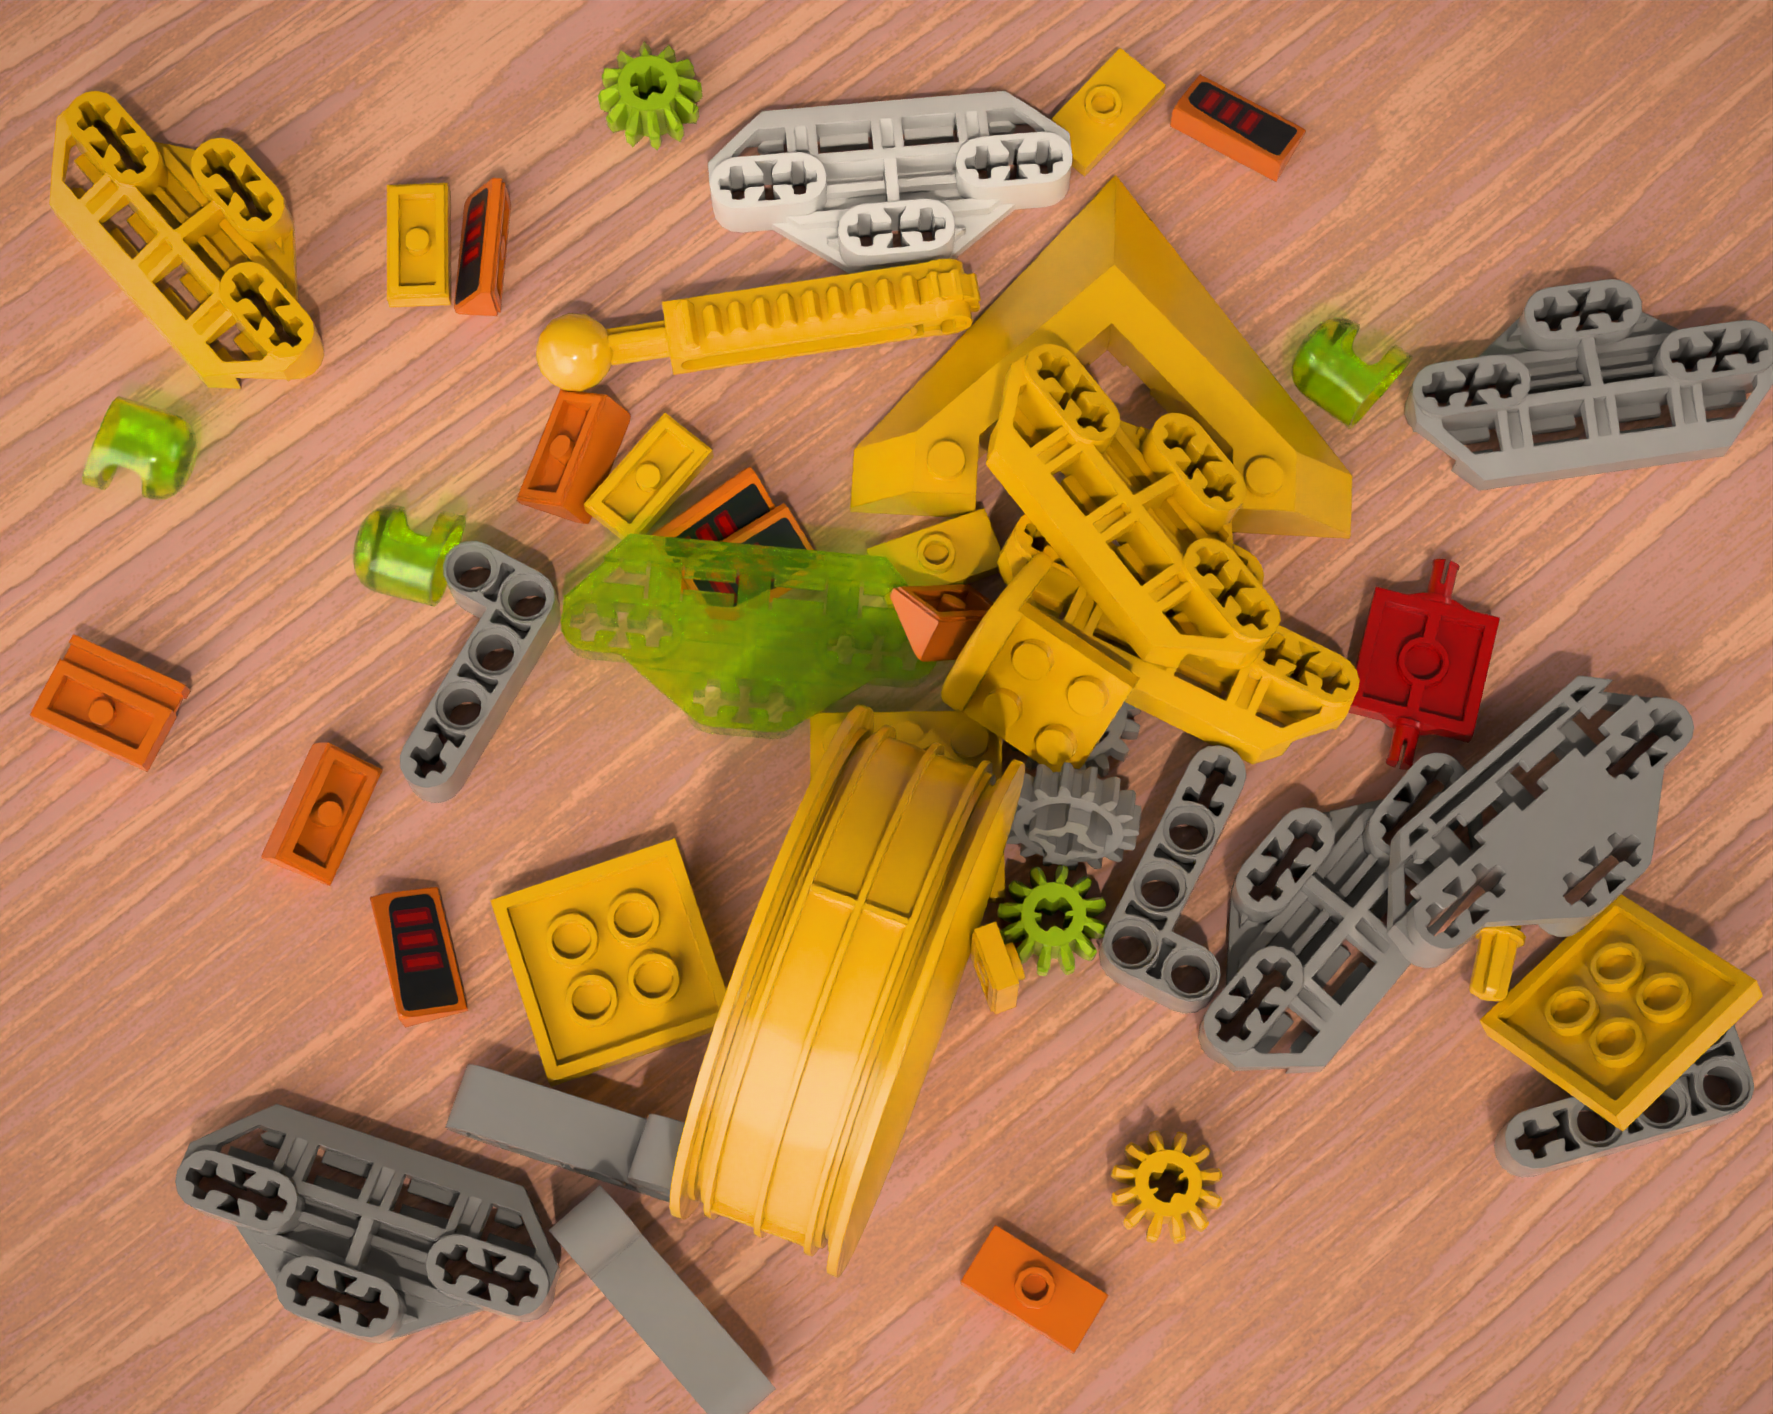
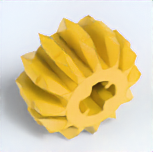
M1151 1131L1147 1137L1150 1155L1139 1145L1130 1142L1125 1147L1124 1153L1136 1168L1126 1165H1115L1112 1169V1178L1132 1186L1113 1192L1111 1195L1112 1205L1123 1206L1134 1203L1135 1208L1127 1214L1123 1220V1225L1127 1229H1132L1136 1227L1143 1217L1150 1220V1225L1146 1231V1241L1151 1243L1157 1241L1161 1234L1162 1224H1168L1170 1237L1175 1244L1183 1243L1186 1238L1183 1218L1194 1229L1203 1232L1208 1227L1209 1221L1197 1206L1206 1209H1218L1222 1203L1221 1196L1215 1192L1202 1189V1187L1220 1182L1223 1177L1221 1169L1210 1168L1200 1171L1198 1166L1205 1161L1210 1150L1206 1145H1201L1190 1157L1182 1153L1187 1142V1134L1181 1131L1176 1133L1172 1141L1171 1150H1165L1163 1138L1159 1131ZM1164 1172L1177 1176L1174 1186L1182 1185L1184 1189L1183 1194L1174 1193L1169 1203L1162 1202L1155 1197L1158 1192L1157 1187L1153 1189L1149 1187V1180L1159 1181Z

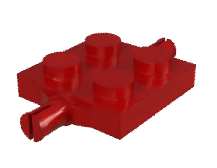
M1446 559L1433 560L1426 593L1404 594L1380 587L1375 588L1355 666L1360 680L1359 688L1348 713L1380 720L1390 728H1394L1388 758L1385 762L1387 765L1395 768L1399 762L1402 745H1404L1399 768L1402 770H1409L1413 766L1419 735L1435 734L1467 743L1471 741L1500 617L1469 610L1456 600L1451 599L1460 566L1450 561L1446 568L1444 581L1441 583Z

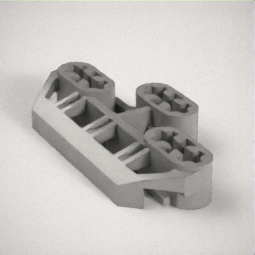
M1606 279L1549 287L1535 292L1529 298L1522 315L1479 357L1438 362L1425 366L1418 372L1405 402L1404 415L1413 432H1417L1456 460L1451 471L1479 491L1723 457L1773 385V332L1765 324L1755 320H1740L1679 330L1643 313L1642 301L1638 292L1630 284L1621 280ZM1574 311H1579L1578 316L1572 317ZM1578 325H1583L1581 331H1576ZM1712 351L1711 357L1706 358L1708 353ZM1733 351H1738L1739 353L1731 355ZM1714 365H1719L1715 372H1712ZM1685 369H1692V371L1686 372ZM1470 385L1467 392H1461L1463 386ZM1489 385H1496V389L1487 388ZM1751 393V395H1750V396L1748 397V399L1746 400V395H1745V394ZM1427 394H1435L1436 399L1434 397L1426 396ZM1499 394H1502V395L1508 394V397H1507V398H1500V395H1499ZM1473 399L1471 406H1464L1467 400ZM1437 402L1447 404L1445 407H1438ZM1668 405L1672 427L1664 428V425L1620 431L1619 423L1659 418L1661 415L1660 406ZM1742 406L1735 418L1723 419L1718 417L1706 419L1705 411ZM1582 417L1587 439L1579 440L1578 437L1533 443L1532 435L1574 430L1576 426L1574 418ZM1489 429H1496L1500 451L1493 452V449L1471 452L1464 445L1488 442L1490 439Z
M1579 675L1406 823L1391 840L1387 935L1396 944L1404 958L1418 967H1438L1450 959L1485 927L1538 924L1540 928L1550 935L1568 937L1578 933L1632 885L1651 864L1664 769L1687 746L1693 737V720L1687 709L1677 701L1656 696L1649 698L1641 697L1637 694L1633 696L1603 692L1613 680ZM1600 709L1615 712L1598 728L1606 737L1599 745H1596L1572 720L1580 712L1588 719ZM1653 732L1659 737V740L1638 757L1623 774L1614 778L1607 772L1645 736ZM1553 751L1560 761L1536 782L1545 792L1535 799L1511 772L1520 765L1528 773ZM1492 805L1498 815L1474 836L1482 847L1473 854L1448 826L1455 820H1458L1465 827L1488 806ZM1612 855L1618 860L1619 864L1598 881L1579 901L1571 905L1565 900L1564 896L1579 882L1584 880L1604 859ZM1411 858H1413V863L1423 864L1429 859L1436 869L1410 891L1418 902L1409 909L1405 904L1404 865ZM1479 885L1485 890L1486 893L1481 895L1469 908L1456 917L1444 932L1438 933L1436 936L1429 933L1427 928H1430L1445 912L1447 913L1454 907L1469 889L1471 890Z
M1444 753L1424 755L1413 764L1385 799L1324 813L1314 808L1305 807L1292 810L1280 820L1245 861L1235 878L1230 894L1226 987L1211 1003L1199 1026L1198 1039L1201 1049L1210 1059L1226 1065L1233 1072L1288 1069L1285 1074L1322 1072L1411 965L1387 935V927L1380 921L1388 910L1391 848L1382 838L1385 832L1391 831L1402 819L1404 813L1408 812L1425 785H1429L1435 779L1444 785L1442 792L1435 794L1427 805H1429L1467 772L1457 759ZM1482 812L1467 825L1470 851L1473 854L1482 847L1474 838L1476 833L1483 828ZM1455 820L1448 827L1454 832L1461 823ZM1305 833L1312 836L1314 842L1311 848L1306 847L1294 859L1290 869L1287 868L1278 878L1271 896L1266 895L1259 902L1252 899L1250 892L1253 885L1258 887L1267 879L1274 866H1278L1287 855L1293 839H1299ZM1268 851L1271 852V856L1265 855L1268 853ZM1411 858L1404 865L1405 874L1417 884L1436 869L1429 859L1423 864L1413 863V858ZM1293 877L1300 879L1295 883ZM1469 889L1454 907L1447 913L1445 912L1430 928H1427L1429 933L1435 936L1473 889ZM1414 898L1408 905V908L1411 909L1418 901ZM1347 940L1376 964L1370 969L1361 962L1331 997L1322 988L1351 955L1348 950L1341 946ZM1274 969L1279 971L1284 976L1280 988H1272L1261 1001L1258 1009L1255 1008L1248 1016L1240 1030V1038L1233 1036L1227 1042L1221 1040L1217 1036L1221 1028L1220 1022L1228 1024L1240 1011L1243 1003L1245 1002L1246 1004L1256 992L1262 980V974L1268 976ZM1238 988L1241 996H1233L1232 994ZM1289 1008L1318 1031V1034L1312 1037L1304 1030L1289 1048L1290 1053H1269L1294 1023L1291 1018L1284 1014ZM1261 1015H1270L1265 1023L1262 1022Z
M279 1104L263 1109L191 1142L177 1170L175 1183L177 1192L182 1200L208 1217L235 1225L275 1285L278 1300L283 1307L305 1321L366 1342L380 1344L484 1310L515 1321L530 1322L546 1314L554 1302L555 1287L561 1270L541 1227V1221L533 1202L524 1186ZM257 1128L267 1131L261 1134L262 1140L266 1145L280 1149L275 1161L233 1146L230 1147L228 1155L220 1153L222 1146ZM318 1149L325 1151L321 1162L324 1165L366 1178L362 1190L316 1175L313 1184L307 1183L306 1181ZM245 1173L253 1176L246 1180ZM215 1175H218L234 1187L246 1191L248 1188L253 1193L266 1198H275L278 1194L287 1201V1205L283 1213L272 1211L268 1216V1213L252 1202L240 1198L236 1200L232 1196L217 1190H210L206 1193L199 1188V1182L203 1176L213 1178ZM405 1178L411 1180L408 1188L409 1193L454 1208L450 1219L405 1204L402 1205L400 1213L393 1212ZM492 1207L498 1209L494 1219L497 1223L514 1229L523 1226L525 1223L535 1248L489 1233L486 1242L481 1241L480 1239ZM239 1208V1212H240V1215H239V1216L234 1215V1214H231L232 1212H234L236 1209ZM467 1252L466 1259L479 1270L493 1274L491 1256L503 1260L494 1269L501 1277L521 1282L525 1273H530L529 1280L538 1288V1292L534 1298L523 1296L519 1306L514 1305L515 1297L505 1288L489 1283L488 1287L480 1279L468 1275H460L456 1284H452L453 1276L445 1270V1265L449 1259L459 1261L463 1253ZM317 1275V1281L330 1290L344 1295L347 1293L367 1303H374L378 1295L381 1294L380 1302L389 1308L388 1314L385 1319L373 1318L369 1327H367L368 1318L352 1308L340 1304L337 1306L331 1301L316 1296H311L306 1304V1297L298 1292V1286L302 1280L313 1282ZM345 1277L355 1280L346 1288ZM489 1288L491 1301L479 1298L478 1296ZM339 1312L341 1323L330 1320V1318Z

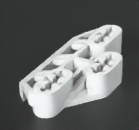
M997 91L762 111L708 162L713 212L715 219L722 227L731 232L741 233L773 230L851 274L925 263L937 259H956L1014 210L1048 207L1061 201L1069 190L1073 154L1070 133L1008 92ZM1028 124L1037 131L1012 134L1015 131V125ZM953 130H957L958 142H953ZM868 137H872L873 149H869ZM817 142H820V154H818ZM785 144H787V153H784ZM758 147V153L761 154L738 157L745 148ZM1017 164L1016 179L1010 180L1009 165ZM1039 166H1047V170L1049 173H1040ZM977 171H987L988 178L979 179ZM765 185H773L774 200H766ZM805 186L806 193L801 195L794 194L793 187ZM745 191V198L740 200L733 199V192ZM892 231H900L902 247L893 248ZM925 231L932 232L934 240L930 242L923 241L921 233ZM871 237L873 245L868 247L861 246L859 238Z

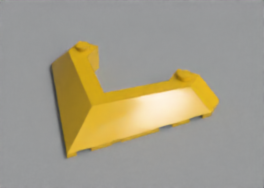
M1117 175L1099 191L854 449L850 512L952 518L971 513L976 508L978 459L988 452L990 435L999 419L1005 383L1004 377L1011 364L1036 346L1045 343L1057 344L1067 348L1083 366L1092 364L1108 350L1123 367L1127 365L1151 389L1150 395L1168 413H1182L1197 421L1240 472L1246 483L1247 494L1243 504L1231 520L1232 533L1350 539L1351 473Z

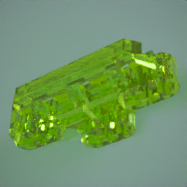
M630 533L603 556L604 562L564 595L563 612L560 619L564 641L569 650L574 654L589 660L628 663L684 712L692 726L699 731L709 734L764 739L785 738L794 733L801 723L864 685L898 688L916 687L927 680L937 662L917 660L914 669L908 671L902 669L903 663L901 658L882 655L879 662L881 671L867 670L873 654H853L850 664L844 665L838 663L839 657L837 652L827 649V647L837 646L840 636L851 637L852 647L860 650H872L874 644L873 635L886 636L880 651L893 653L899 652L903 642L909 641L897 612L893 608L862 606L861 618H857L860 587H864L863 595L885 597L889 592H892L893 588L908 586L907 582L887 557ZM619 567L624 573L646 575L647 567L651 568L648 599H644L645 586L604 581ZM685 571L684 579L736 583V576H739L737 607H733L735 594L683 589L682 602H680L682 572ZM771 579H775L774 587L825 591L826 584H828L825 615H823L824 602L773 598L772 610H769ZM616 612L629 613L627 616L629 629H647L650 619L657 618L662 620L663 630L672 632V635L661 637L658 647H649L646 644L645 635L625 632L628 648L615 647L618 642L616 631L599 630L596 631L594 641H584L581 630L573 626L574 624L584 623L587 613H596L601 625L619 628ZM738 686L753 687L749 694L750 703H768L770 694L778 692L783 694V703L787 706H793L794 711L784 712L781 722L774 723L768 721L769 714L767 710L748 707L747 716L750 724L737 723L735 721L739 714L738 706H719L717 716L709 717L705 715L704 706L700 703H694V699L705 697L707 687L720 688L719 694L721 699L740 702V688Z

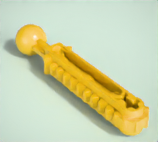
M937 259L925 263L663 301L664 320L605 329L601 323L587 314L567 313L552 319L540 334L536 344V361L540 372L552 384L562 390L582 392L597 386L613 365L670 357L673 375L930 336L955 334L966 330L972 325L971 313L980 310L979 301H981L975 273H964L962 262L956 259Z

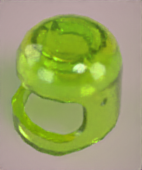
M1335 317L1319 323L1306 335L1292 360L1291 375L1298 392L1342 425L1351 429L1365 416L1369 409L1406 369L1412 360V355L1398 345H1394L1379 362L1368 365L1353 351V343L1359 332L1360 324L1351 319Z
M118 396L109 406L93 442L82 474V484L105 490L111 484L117 468L122 466L135 471L142 480V497L156 501L174 497L185 487L195 466L198 447L195 431L186 420L172 412Z
M390 504L376 508L363 520L355 539L353 565L357 578L365 587L380 594L435 607L441 601L447 587V582L443 575V563L449 551L462 541L466 525L465 516L442 511L433 525L430 536L415 533L410 529L405 507Z

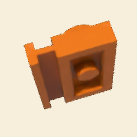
M73 634L69 640L70 647L63 660L59 659L29 715L40 724L148 772L177 718L176 712L183 699H187L191 691L185 684Z

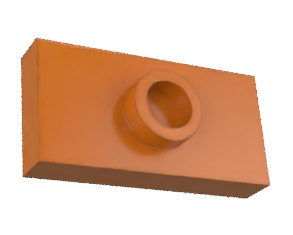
M997 1225L993 1227L960 1281V1284L1072 1354L1077 1350L1109 1296Z

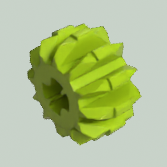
M643 42L639 49V57L633 58L620 50L617 56L619 69L604 68L602 81L606 89L600 91L598 100L600 109L608 113L606 116L607 126L613 133L625 130L626 142L632 148L644 136H647L651 146L658 150L662 143V135L668 134L681 142L682 137H684L682 123H697L699 109L695 103L700 102V99L703 97L702 87L698 80L693 79L695 76L694 66L689 59L676 62L675 51L670 45L665 47L658 56L652 55L650 46Z
M1064 865L1057 867L1054 882L1048 883L1040 867L1032 868L1030 871V882L1033 889H1030L1022 882L1013 880L1009 885L1008 892L1017 903H1001L998 908V917L1013 923L1000 931L1004 944L1023 941L1016 949L1021 964L1026 963L1033 953L1039 956L1037 974L1040 976H1047L1051 959L1058 958L1060 968L1065 975L1074 973L1075 959L1072 951L1082 959L1092 961L1096 956L1097 949L1088 938H1103L1107 928V924L1092 918L1105 910L1106 903L1104 898L1093 897L1083 900L1091 888L1092 881L1087 876H1083L1072 887L1066 885L1068 867ZM1059 910L1065 914L1063 928L1066 929L1064 931L1055 925L1047 932L1040 928L1042 914L1039 912L1043 911L1051 916Z

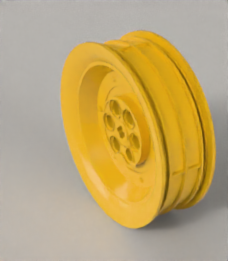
M862 704L856 705L849 712L825 751L794 816L756 908L721 1004L697 1078L677 1152L669 1204L671 1215L685 1220L691 1216L702 1202L706 1217L714 1220L721 1215L753 1227L754 1234L758 1237L764 1238L769 1233L804 1246V1253L811 1257L817 1253L819 1248L823 1249L828 1244L827 1273L837 1278L842 1275L864 1232L920 1094L971 953L972 934L974 929L980 927L1017 809L1025 775V763L1014 759L1005 770L1003 776L996 781V776L992 774L993 764L990 761L983 760L975 768L945 757L944 746L940 743L934 742L925 750L897 740L895 728L887 724L873 733V710Z

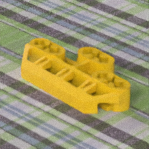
M90 91L77 96L56 120L49 205L57 218L208 388L242 389L236 378L285 379L289 382L291 379H303L315 373L322 364L324 347L309 314L298 303L294 221L281 192L246 152L232 140L225 138L210 139L200 144L196 150L154 142L118 101L108 93ZM102 126L104 130L112 131L118 145L127 155L131 156L133 162L142 172L137 174L132 169L127 170L120 154L111 144L107 143L105 137L97 128ZM74 145L82 153L74 160V163L93 184L86 193L82 188L75 187L71 191L65 184L70 149ZM225 173L230 178L235 177L241 192L250 202L253 200L256 209L267 220L262 222L256 216L251 217L244 200L236 192L233 193L230 185L220 174ZM126 205L134 212L133 215L126 219L127 223L146 244L140 253L117 227L108 233L102 226L103 223ZM179 265L188 272L179 279L181 284L201 305L194 313L189 310L170 287L161 292L155 285ZM253 295L259 301L263 299L270 315L279 325L282 324L285 332L294 342L299 344L292 347L287 342L281 343L274 326L265 316L262 317L258 308L247 297ZM235 325L241 333L233 341L250 361H235L224 348L215 353L209 345Z
M1045 343L1036 346L1030 352L1014 361L1004 377L1005 383L999 419L989 440L986 458L987 467L1142 661L1178 668L1185 656L1192 654L1200 662L1211 658L1217 666L1228 669H1242L1250 666L1278 630L1281 618L1280 610L1273 598L1234 552L1231 520L1243 504L1247 494L1246 483L1240 472L1203 427L1192 417L1182 413H1168L1155 421L1151 430L1120 420V414L1115 404L1077 357L1065 347ZM1059 471L1066 477L1060 484L1053 477ZM1116 539L1121 546L1114 552L1108 543ZM1170 609L1176 613L1171 621L1164 615Z
M1026 514L1016 523L999 554L997 564L1001 577L1007 585L1033 556L1040 552L1050 556L1053 561L1052 567L1026 602L1140 678L1126 699V703L1213 746L1220 745L1230 748L1242 760L1252 765L1282 756L1293 741L1330 729L1336 730L1346 718L1358 691L1360 681L1358 673L1349 660L1283 626L1278 627V630L1257 659L1250 666L1242 669H1228L1217 666L1211 658L1200 662L1192 654H1187L1178 668L1144 662ZM1112 542L1108 543V545L1114 552L1118 547H1120L1114 545ZM1233 544L1234 552L1260 584L1263 585L1264 572L1258 559L1247 550ZM1170 609L1164 615L1171 621L1176 613ZM1061 612L1066 613L1063 621L1058 619ZM1222 690L1228 692L1225 700L1219 698Z

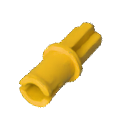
M1522 925L1485 927L1475 936L1479 939L1469 985L1470 993L1485 1001H1503L1507 997L1517 948L1525 944L1526 935L1521 932Z

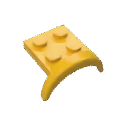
M1040 552L1033 556L1018 572L982 618L949 671L941 689V699L955 711H962L1040 765H1046L1052 772H1061L1064 762L1071 763L1075 769L1083 767L1140 678L1026 602L1053 564L1050 556Z

